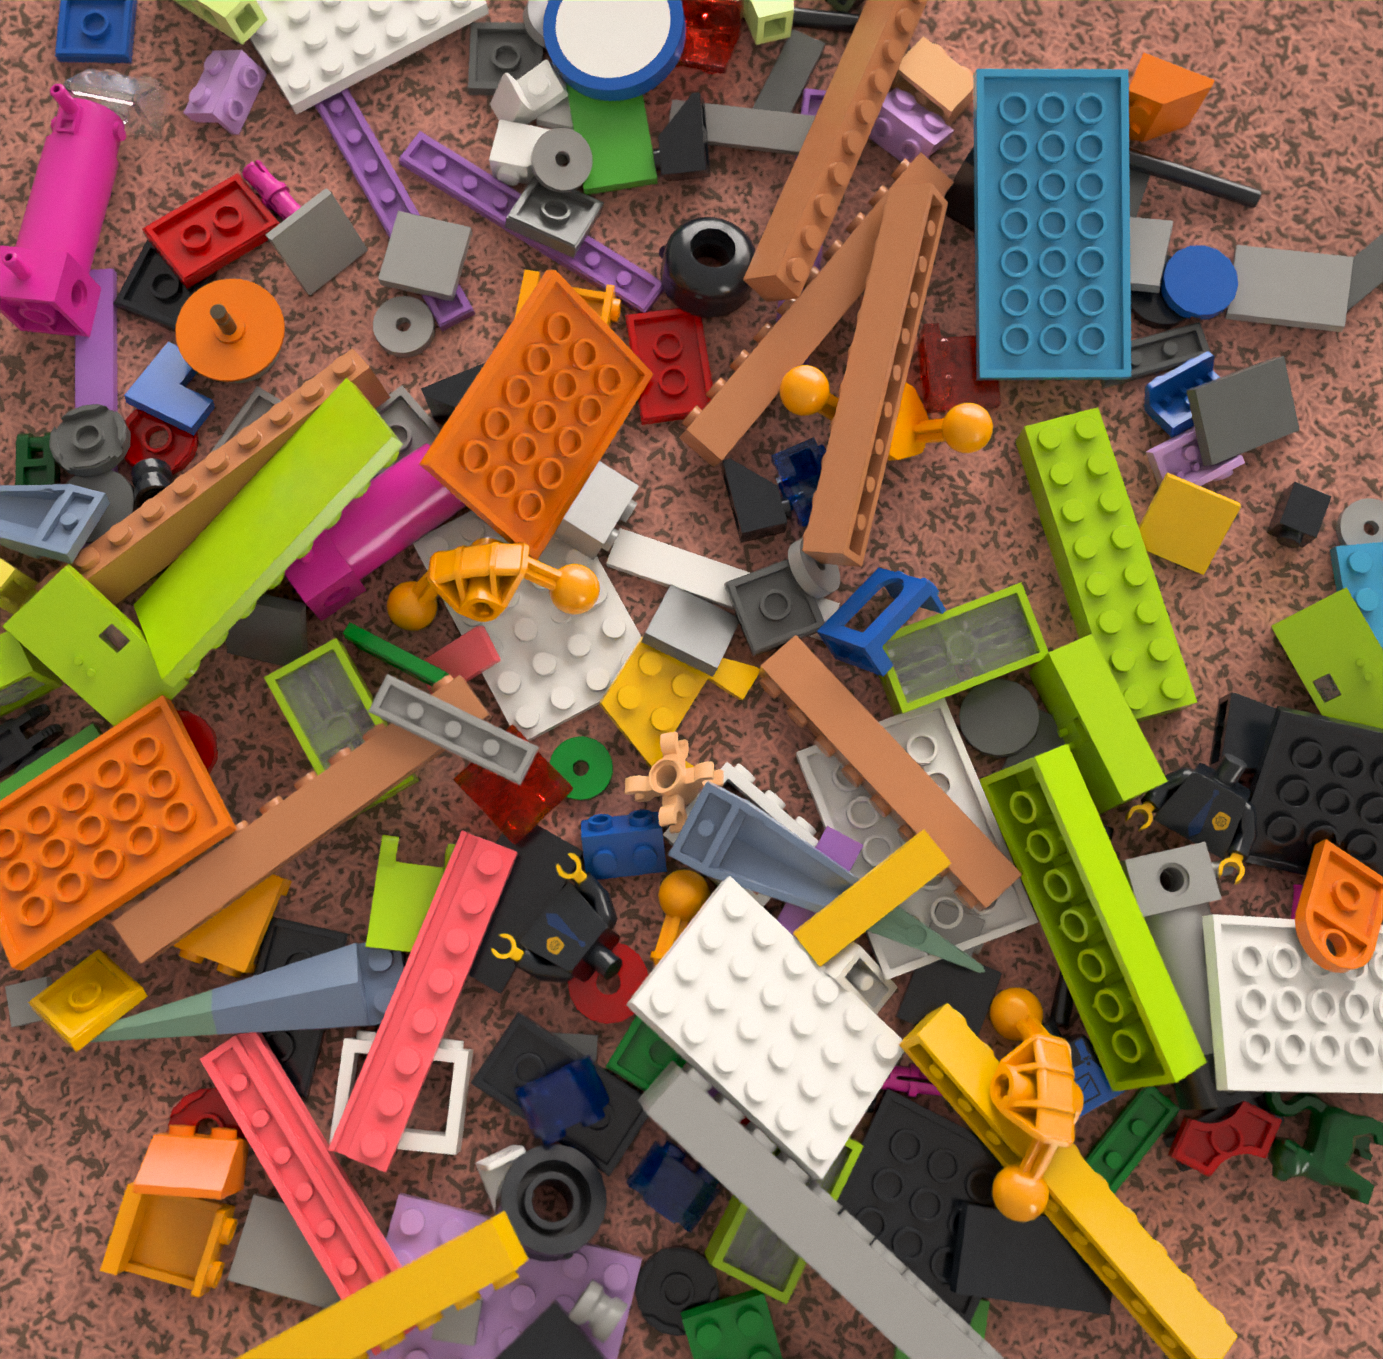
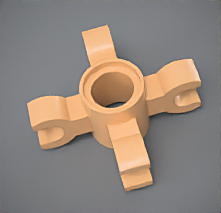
M675 731L661 734L660 747L663 759L657 761L651 767L648 776H630L625 778V794H635L636 802H646L654 797L662 796V807L659 810V825L661 827L670 826V833L672 834L681 831L687 820L685 806L696 798L699 789L703 788L708 780L723 787V770L714 771L713 762H702L695 765V767L685 768V759L689 752L688 741L686 739L678 740V733Z

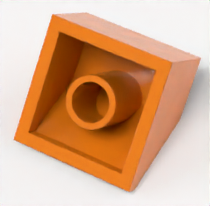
M1143 53L1129 80V141L1137 140L1143 143L1189 126L1215 80Z
M169 1125L168 1132L153 1135L134 1182L133 1193L223 1199L244 1190L249 1142L246 1137H237L238 1129L211 1128V1135L195 1134L196 1126Z

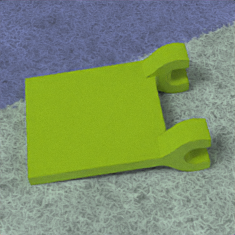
M382 835L365 947L411 953L456 844L448 843L445 850L444 865L440 868L397 862L396 855L399 837Z

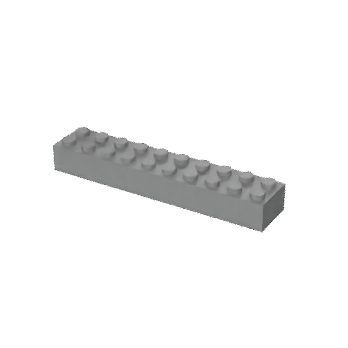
M672 1061L638 1099L645 1112L910 1359H1005L877 1239L870 1245L875 1237L846 1210L839 1216L837 1213L841 1210L842 1206L814 1180L809 1186H806L804 1183L809 1179V1176L783 1151L775 1157L772 1152L777 1146L751 1121L744 1128L739 1122L745 1116L719 1092L712 1098L707 1093L712 1085L688 1063L680 1068Z

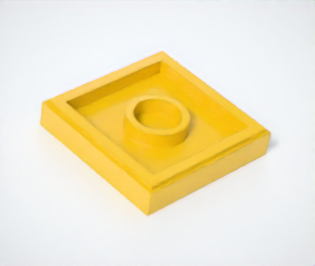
M1167 472L1139 525L1146 551L1204 575L1238 514L1241 504Z
M98 949L28 1003L33 1011L77 1052L148 996L142 986Z

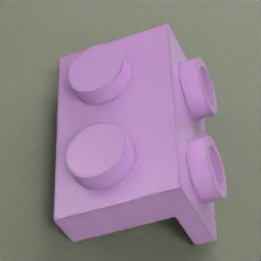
M213 50L212 54L205 60L204 71L197 85L189 94V102L184 114L195 122H218L230 134L238 135L265 80L266 72L243 50Z
M896 87L887 94L869 138L902 162L906 158L911 163L920 152L929 159L931 154L948 142L954 130L945 124L944 119L940 115L929 112L916 102L913 95Z
M1195 427L1146 451L1158 487H1160L1167 472L1202 486L1210 481H1219L1231 476L1234 468L1245 463L1243 456L1237 455L1214 465H1203Z

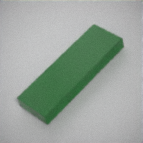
M349 622L343 632L344 638L358 649L431 687L440 679L449 675L442 669Z
M1154 1086L1139 1088L1084 1157V1160L1094 1172L1100 1174L1107 1181L1109 1189L1115 1194L1181 1109Z

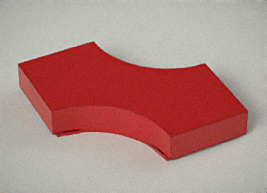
M1247 1101L1236 1104L1227 1115L1214 1121L1199 1122L1184 1117L1167 1156L1210 1177L1222 1162L1236 1155L1251 1154L1266 1159L1282 1120Z

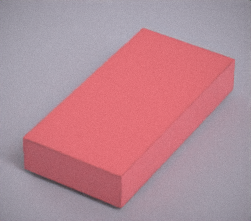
M476 626L424 661L442 669L453 678L461 675L468 682L500 662L501 659L485 627ZM427 685V687H428V689H429V691H430V693H431V695H432L433 692H432L431 689H430L431 686Z

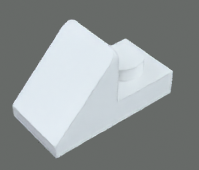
M546 59L517 81L506 72L500 80L490 106L498 120L528 125L567 97L569 93L552 63Z

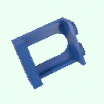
M879 567L817 630V633L835 659L884 676L894 665L882 646L919 607L941 614L946 609L938 597L939 590L930 580L926 578L919 579L908 576L901 571L894 572ZM885 586L894 601L863 633L844 627Z

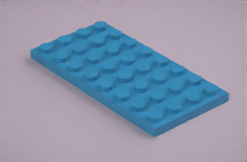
M976 69L973 74L976 380H1127L1131 377L1129 69Z

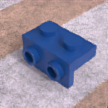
M1209 351L1196 358L1187 360L1183 365L1164 375L1157 376L1145 386L1144 410L1171 438L1194 426L1186 390L1220 378L1213 371L1214 355Z
M640 809L632 811L629 815L612 817L608 814H598L581 821V840L586 873L590 872L596 880L667 872L663 831L659 825V812Z

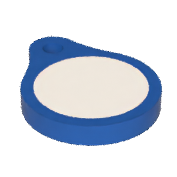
M549 0L543 19V36L553 66L560 77L571 88L597 100L620 101L645 94L658 86L672 72L684 48L686 20L682 0Z

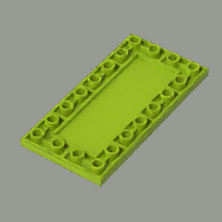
M345 378L133 605L161 680L174 688L183 678L188 679L195 674L199 668L200 660L211 649H216L224 643L233 625L239 619H245L253 612L257 600L266 590L273 589L279 585L284 578L285 570L296 559L305 557L311 550L316 537L324 529L333 527L339 521L342 510L353 498L361 497L368 490L370 480L382 468L389 467L397 459L403 443L357 386L348 378Z

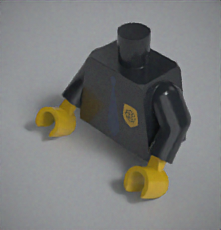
M1226 753L1216 769L1204 763H1199L1194 769L1189 767L1179 768L1165 775L1168 782L1147 792L1141 799L1142 805L1134 806L1126 813L1125 821H1128L1133 813L1138 812L1145 818V823L1139 828V832L1149 827L1154 819L1195 844L1206 842L1209 852L1224 859L1218 868V878H1221L1224 868L1234 867L1239 873L1234 884L1237 885L1242 881L1245 872L1242 862L1248 860L1258 836L1256 807L1249 801L1252 791L1238 783L1247 765L1241 759Z
M568 853L569 857L577 864L576 870L573 873H566L558 863L556 868L559 875L563 878H573L576 881L575 886L568 881L520 940L519 943L525 948L522 950L517 948L516 942L511 935L500 934V937L507 939L511 943L510 952L502 955L493 948H491V951L496 958L513 959L514 966L543 982L567 983L574 977L582 982H586L595 971L606 980L612 979L621 969L623 961L612 952L620 940V935L614 929L617 916L611 895L590 872L584 873L581 870V860L577 855Z

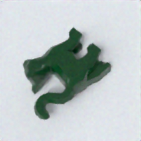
M1265 1091V1101L1269 1109L1279 1117H1294L1305 1109L1311 1111L1303 1147L1293 1139L1275 1136L1267 1157L1272 1165V1176L1283 1182L1293 1177L1303 1176L1319 1185L1341 1187V1192L1348 1195L1350 1199L1359 1203L1369 1204L1374 1185L1354 1172L1348 1165L1353 1153L1371 1161L1373 1155L1370 1152L1369 1139L1373 1138L1374 1144L1383 1146V1123L1363 1114L1349 1113L1325 1102L1313 1093L1301 1092L1285 1101L1280 1097L1281 1092Z

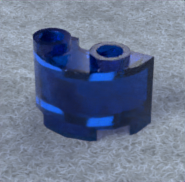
M815 437L775 453L771 457V463L776 467L779 477L775 478L781 495L788 498L791 511H795L798 518L797 523L802 527L809 524L813 507L812 498L818 487L822 470L821 461L826 453L824 445H818Z
M590 1054L563 1066L548 1076L538 1078L513 1090L533 1137L541 1138L544 1145L556 1142L566 1136L567 1132L565 1129L578 1122H581L582 1126L586 1127L603 1119L606 1116L603 1107L610 1101Z
M655 1140L626 1183L630 1188L635 1189L644 1196L642 1200L673 1224L678 1222L687 1232L692 1233L721 1192L717 1188L720 1181L701 1165L697 1171L688 1167L682 1162L687 1155L670 1141L666 1140L662 1146Z

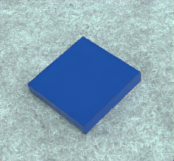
M60 0L55 57L58 62L132 63L137 0Z

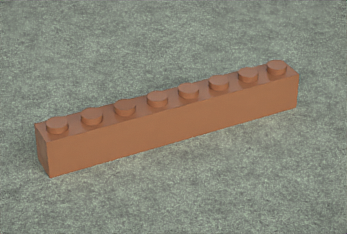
M797 635L792 637L760 665L759 676L762 679L759 683L765 692L773 699H776L778 696L789 707L786 712L792 721L800 728L804 726L809 728L816 736L813 741L819 750L828 758L832 755L836 757L844 766L841 772L846 779L856 788L862 785L872 796L869 802L873 808L884 818L890 815L900 826L897 832L905 842H908L925 829L952 863L937 876L941 879L946 876L957 887L954 890V894L968 909L971 910L975 907L979 912L986 909L1022 875Z

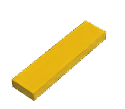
M923 829L794 931V935L821 967L952 863L925 829Z

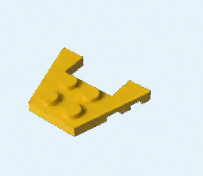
M641 637L599 705L629 743L636 748L651 769L657 761L663 759L660 747L661 734L676 731L707 679L738 700H743L759 675L760 669L752 665L722 658L712 677L642 643L643 637ZM685 761L686 769L695 767L687 761Z

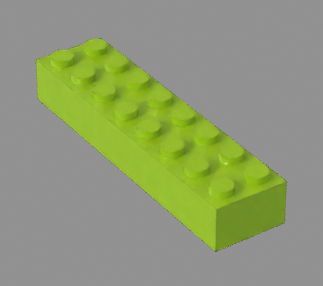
M1099 408L1024 426L1015 443L1079 639L1092 634L1137 723L1182 711L1197 703V699Z
M1068 743L979 779L1017 870L1022 874L1020 877L1112 1091L1176 1083L1207 1063Z

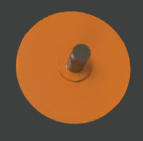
M223 279L201 287L185 302L176 322V342L184 360L199 374L209 379L223 382L244 383L263 376L277 361L285 336L283 313L275 298L260 285L242 279Z

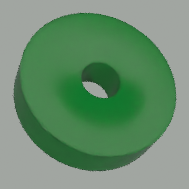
M578 736L565 740L554 750L549 762V774L553 785L563 796L575 801H588L601 795L609 786L613 776V763L608 750L599 741L589 737ZM579 762H585L589 766L588 772L583 776L574 773V766Z

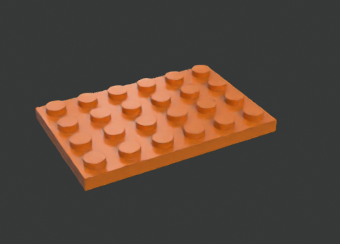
M546 270L419 465L509 544L523 542L529 545V557L538 560L565 514L650 381L653 373L556 270Z
M162 695L0 801V941L12 968L23 971L237 830L172 701L166 696Z

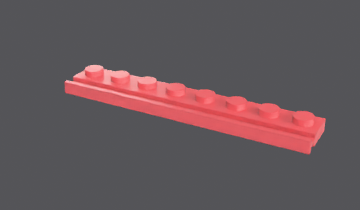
M463 830L461 831L328 1150L338 1152L350 1159L383 1172L389 1170L518 855L516 851L481 837H476Z
M261 1032L240 1033L200 1058L204 1068L341 1300L401 1268L400 1262L333 1151L328 1150L329 1144ZM414 1325L404 1331L405 1335L412 1331L415 1327H417V1325ZM379 1345L371 1348L374 1356L382 1352Z

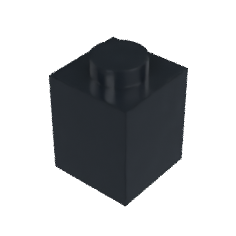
M1294 482L1281 493L1266 533L1277 537V542L1283 546L1303 548L1317 538L1332 496Z

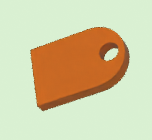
M1325 839L1314 846L1296 909L1295 927L1303 949L1317 965L1334 973H1345L1364 966L1374 954L1383 919V877ZM1326 938L1334 945L1335 956L1328 950Z

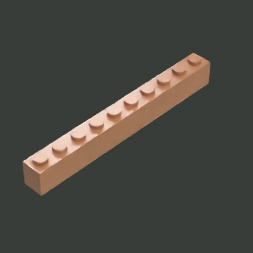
M928 0L866 1L743 278L766 302L800 297Z
M921 152L911 163L905 158L890 175L895 180L891 186L932 183L942 196L954 183ZM882 185L868 201L873 207L865 216L859 212L845 228L850 233L848 238L843 243L836 239L822 256L827 262L821 270L815 266L811 269L804 285L805 289L801 292L800 297L787 299L780 305L776 311L781 317L774 325L767 321L753 337L758 344L751 353L743 349L729 367L735 372L730 378L725 381L720 377L705 394L711 400L703 410L696 405L683 420L682 424L687 429L679 438L713 468L726 457L780 392V384L785 374L792 368L801 366L866 289L865 280L870 273L874 256V243L879 236L883 219L882 211L885 203H887L890 188L887 189Z
M932 183L890 186L887 203L883 207V219L879 236L874 243V256L870 273L865 280L866 289L862 306L857 313V326L853 343L848 350L845 376L839 387L836 413L830 424L831 433L827 450L821 461L822 470L819 483L812 498L813 507L810 520L803 535L804 544L802 551L821 564L862 567L948 205V202Z
M353 348L344 355L336 358L332 364L312 379L304 382L300 388L280 403L272 406L268 412L252 424L240 430L236 436L220 448L208 454L204 460L192 469L176 478L173 483L153 498L145 501L141 507L121 522L113 525L109 531L89 546L81 549L72 564L65 563L54 572L49 573L41 582L34 586L35 589L39 592L66 565L70 564L113 605H117L175 561L345 378H348L357 386L374 409L391 397L368 364Z
M447 675L430 688L433 692L432 696L486 722L492 718L461 675L454 679L451 675ZM383 723L376 725L362 736L365 740L363 744L353 751L346 747L328 760L331 766L321 774L317 775L313 771L298 780L293 785L297 791L283 800L281 796H277L259 809L262 816L250 824L244 820L235 825L237 830L226 837L228 840L215 849L211 846L190 860L193 865L180 874L175 870L155 883L158 890L144 898L140 894L121 906L119 910L122 912V915L111 922L140 964L154 960L445 752L446 749L393 723L387 727Z

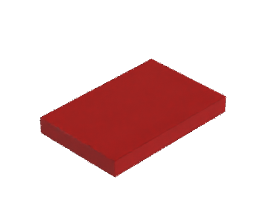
M236 173L142 228V231L147 240L188 289L268 241L269 239L266 237V234L280 223L239 173Z
M680 308L625 315L630 349L653 373V376L638 398L641 425L683 420L696 405L703 410L711 400L705 394L713 384L702 317L694 316Z

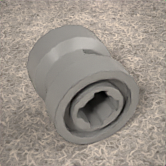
M592 1279L573 1306L568 1318L577 1325L585 1324L589 1321L588 1327L592 1329V1335L604 1343L617 1326L628 1304L618 1297L610 1298L604 1293L603 1286Z

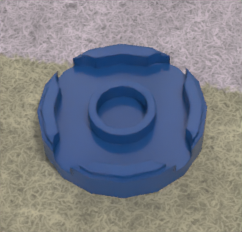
M1197 245L1183 248L1171 257L1164 266L1160 287L1161 294L1167 305L1177 314L1189 319L1192 316L1200 318V320H1209L1221 314L1233 301L1239 284L1237 271L1228 257L1217 249L1205 245Z

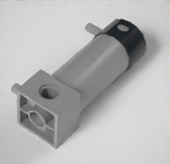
M1206 842L1119 861L1207 1063L1176 1083H1172L1178 1106L1181 1110L1227 1107L1258 1097L1264 1093V1091L1217 1090L1202 916L1211 915L1208 902L1221 899L1216 878H1218L1219 865L1224 859L1211 862ZM1234 867L1224 868L1221 877L1231 875Z

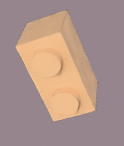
M924 36L903 57L891 84V87L894 89L897 87L913 95L917 103L929 112L940 115L948 126L973 101V73L968 68L957 64L947 56L942 47L932 44Z

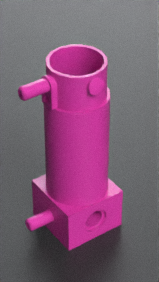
M58 83L50 88L51 96L59 104L58 113L51 120L52 134L46 136L15 247L0 245V312L20 331L90 337L101 287L92 279L89 273L119 166L117 154L121 141L126 139V132L122 119L115 112L91 100L73 98L66 88Z
M423 444L372 479L368 490L361 497L353 498L342 510L339 521L333 527L324 529L316 537L309 553L301 559H296L285 570L287 579L321 621L366 591V588L360 581L361 579L466 507L462 501L419 465L432 444Z

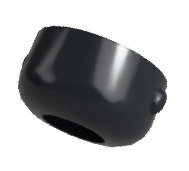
M698 217L688 220L678 226L669 237L666 245L659 249V256L663 259L660 273L662 287L666 295L677 307L694 316L712 318L731 314L747 301L752 291V288L743 278L754 256L755 247L744 230L730 221L716 217ZM703 257L714 258L723 266L717 268L707 267L699 263L697 259Z
M545 1144L532 1148L522 1154L504 1175L495 1199L496 1215L505 1211L527 1258L542 1262L570 1259L574 1253L586 1245L598 1232L607 1206L606 1188L602 1174L598 1171L595 1164L583 1153L572 1147L560 1144ZM549 1186L561 1193L567 1205V1215L562 1221L548 1222L538 1217L531 1201L533 1191L537 1187Z

